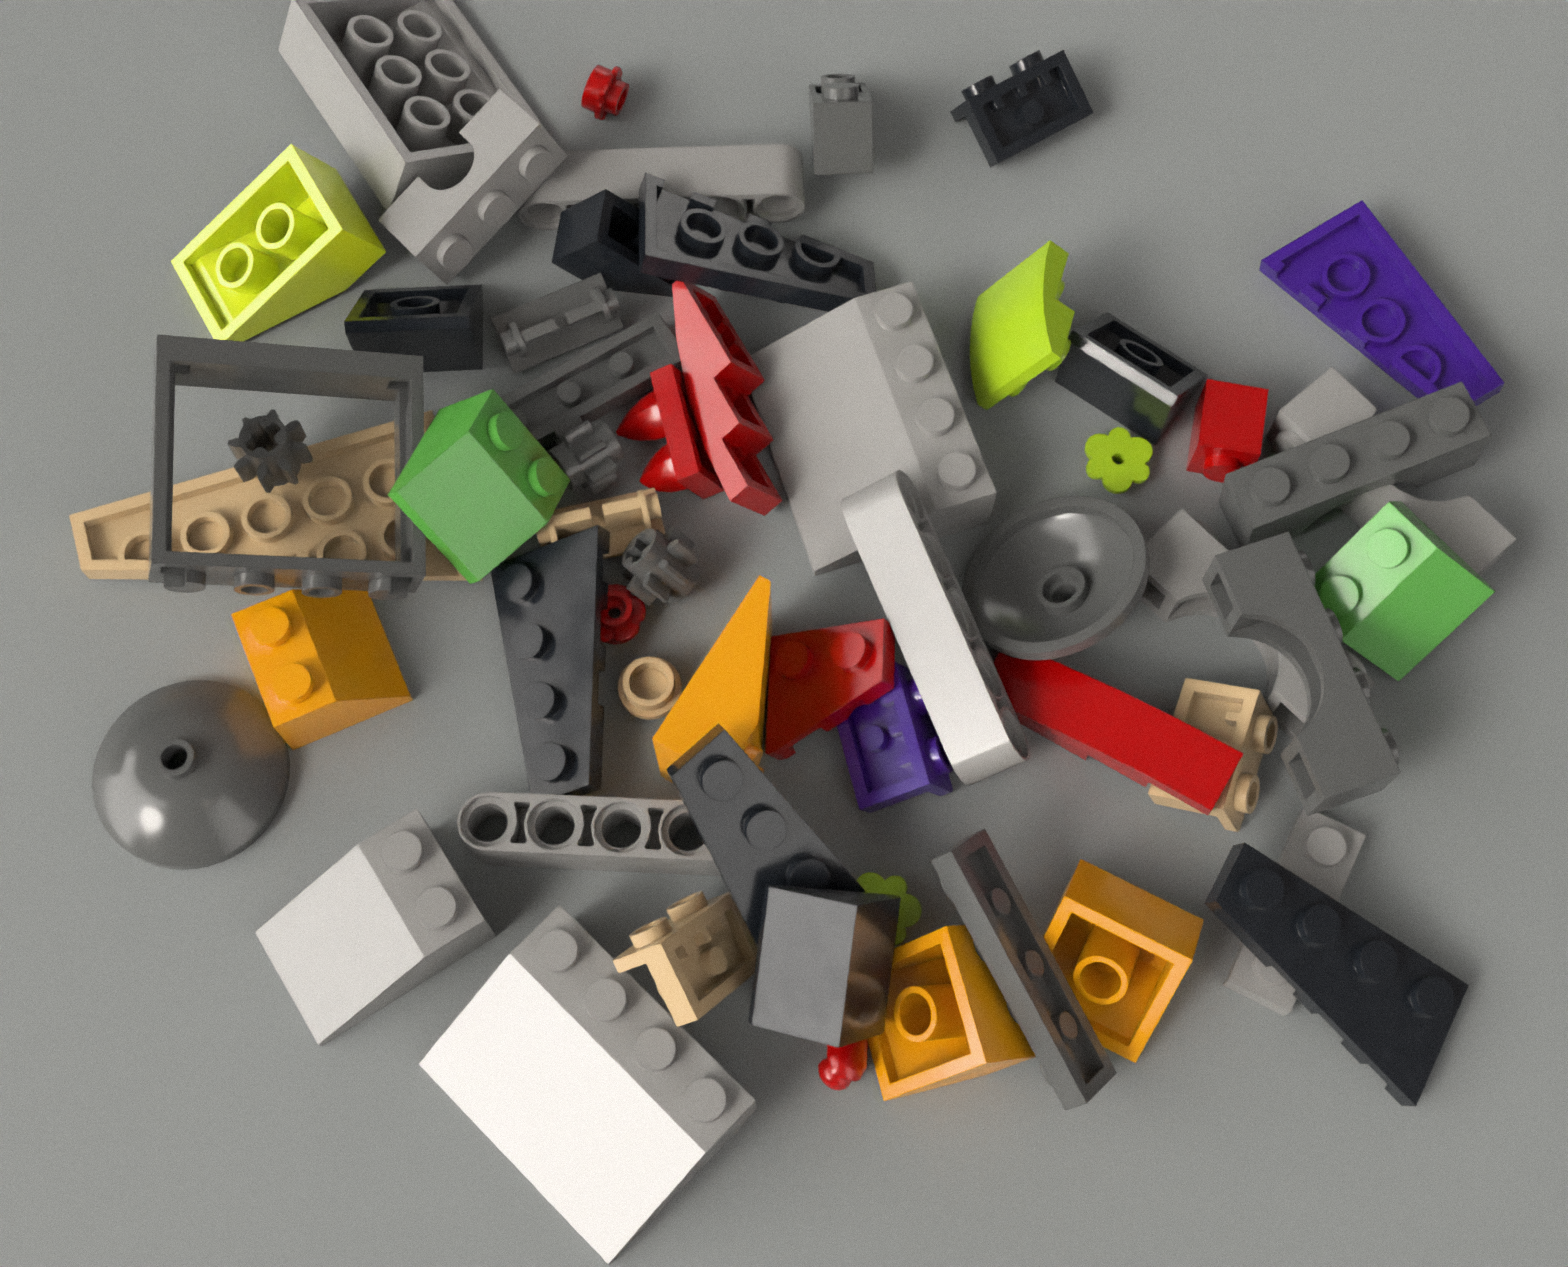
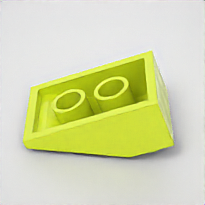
M290 144L172 259L171 263L213 339L245 341L345 291L386 253V250L338 171Z

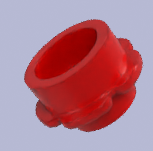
M598 64L587 80L581 106L593 112L595 119L604 120L607 113L617 116L625 104L629 92V84L622 81L623 72L619 66H615L611 70Z
M620 584L608 585V609L601 610V642L613 645L623 644L633 639L640 631L641 622L646 618V607L644 602L626 589L627 586ZM618 609L621 613L619 617L611 618L608 615L609 611Z

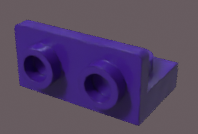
M895 662L894 688L871 704L857 707L852 711L847 720L837 726L859 810L867 813L878 811L926 792L938 796L953 792L948 773L953 772L954 769L937 735L910 669Z

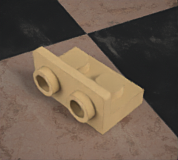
M1185 678L1173 716L1244 753L1209 814L1216 816L1225 830L1239 832L1245 813L1251 814L1257 805L1260 792V780L1257 773L1263 754H1270L1274 748L1278 732L1277 718L1273 716L1260 690ZM1152 784L1150 785L1148 795L1154 804L1204 814Z
M699 891L678 900L666 908L670 919L662 917L633 931L629 935L633 945L612 960L618 973L647 964L656 983L657 990L665 1001L677 1027L699 1020L755 972L757 947L729 892L707 900L703 891Z

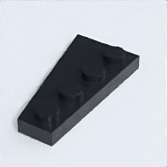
M645 172L639 189V273L830 312L853 298L876 292L874 262L806 235H801L796 242L782 237L771 226L772 222L749 214L747 222L714 210L716 200L694 191L690 200L662 189L665 180Z

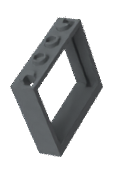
M157 334L153 371L148 582L164 583L165 589L181 593L203 591L206 585L233 586V590L236 593L244 595L270 594L275 591V587L302 588L303 595L314 598L336 597L342 594V590L368 591L369 597L377 600H398L407 597L408 592L415 593L426 576L425 535L396 503V561L171 551L175 385L394 401L396 482L424 436L423 356Z

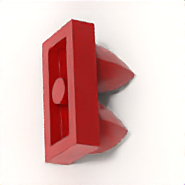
M671 363L650 372L654 390L642 397L627 412L616 430L617 435L631 440L650 441L663 438L667 440V444L661 447L649 460L640 477V483L650 489L655 488L659 492H678L689 489L702 499L725 491L706 453L687 396L683 373Z

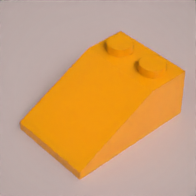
M759 575L652 738L661 777L671 783L673 782L666 769L718 723L764 774V769L758 765L763 755L762 740L772 636L771 581Z

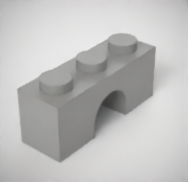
M500 89L459 132L474 150L473 165L467 176L457 185L444 190L433 189L421 178L417 177L378 219L392 235L446 285L454 279L568 157L548 132Z

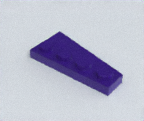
M1363 200L1261 260L1260 272L1417 399L1459 382H1463L1475 406L1501 391L1504 381Z

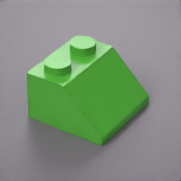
M491 389L439 409L388 496L461 575L472 584L484 578L549 522L570 479L496 391Z
M1389 501L1315 573L1314 585L1324 609H1331L1338 618L1342 629L1343 642L1397 681L1404 678L1496 592L1401 501Z

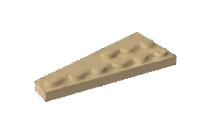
M432 410L424 412V434L435 417ZM394 421L307 446L313 460L310 463H301V469L297 475L299 483L294 485L289 482L285 485L274 486L271 493L265 492L257 476L250 481L243 482L234 467L174 484L171 551L396 561L395 502L388 496L395 484ZM151 491L69 515L80 568L89 579L148 580ZM425 536L426 576L423 581H467Z

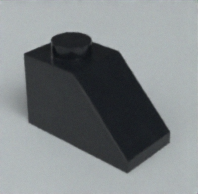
M605 189L561 212L551 263L581 280L601 273L607 289L611 287L613 291L673 297L672 284L676 280L639 273L638 208Z

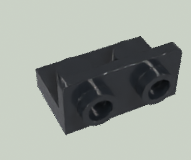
M1040 50L1009 66L1012 77L996 84L993 76L990 75L961 91L965 102L950 112L955 122L966 117L990 168L1094 113L1064 50L1045 60Z

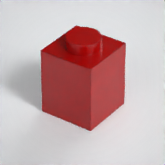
M1207 379L1195 405L1186 471L1200 473L1211 481L1224 483L1227 473L1257 462L1261 455L1269 389Z

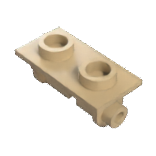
M655 488L555 509L549 522L536 533L538 542L543 547L599 525L610 532L609 554H603V559L623 555L631 540L643 530L649 528L658 529L664 535L665 530L658 495L655 492Z

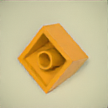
M292 589L231 614L272 725L292 750L413 700L373 600L368 595V591L342 590V594L336 597L314 598L303 595L302 589Z
M1080 859L1052 914L1043 937L1103 1047L1136 1063L1193 960L1204 919Z
M965 925L945 926L894 948L883 1034L868 1038L884 1101L981 1077L1036 1057L1019 1024L1011 1017L1006 1000L988 966L977 954L973 939Z

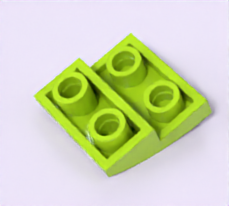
M1051 240L977 297L970 331V368L977 404L985 410H988L1008 395L1011 397L1018 395L1027 383L1044 370L1052 371L1057 368L1069 352L1071 341L1068 339L1075 311L1059 301L1065 287V282L1061 279L1069 253Z

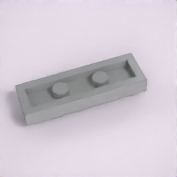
M1303 807L1296 816L1277 863L1338 901L1366 835L1319 812L1307 816ZM1241 942L1222 986L1282 1016L1291 1013L1297 999L1293 995L1295 989L1273 966L1265 967Z

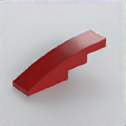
M675 281L672 284L676 341L687 396L706 453L729 500L766 516L782 502V499L756 455L774 439L748 397L765 379L716 297L694 284Z
M999 652L993 662L1020 724L1085 761L1090 756L1145 788L1148 783H1151L1207 816L1215 806L1244 754L1164 711L1051 659L1025 660L1010 657Z

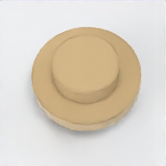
M654 656L638 658L629 663L619 677L618 694L623 707L637 718L645 720L662 718L669 714L682 694L680 675L676 668L665 659Z

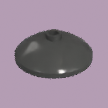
M1089 496L1051 498L1014 513L997 525L985 537L968 563L964 574L962 592L984 642L991 648L1018 659L1048 660L1060 658L1082 651L1101 641L1116 630L1132 613L1148 581L1150 570L1149 550L1137 523L1126 511L1117 505Z
M192 680L170 684L152 691L137 700L117 718L108 730L99 747L93 768L92 791L95 808L110 836L123 849L136 858L167 869L189 870L209 867L224 862L247 849L273 822L281 808L288 788L290 776L289 751L285 740L274 729L265 706L247 692L226 683L208 680ZM179 752H187L185 764L178 769L170 770V759Z

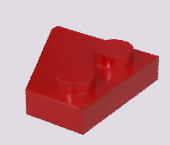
M882 618L771 636L765 748L767 755L777 760L788 759L796 753L793 747L794 744L818 728H822L827 732L847 720L854 709L861 705L871 704L894 688L895 635L890 623L886 619Z

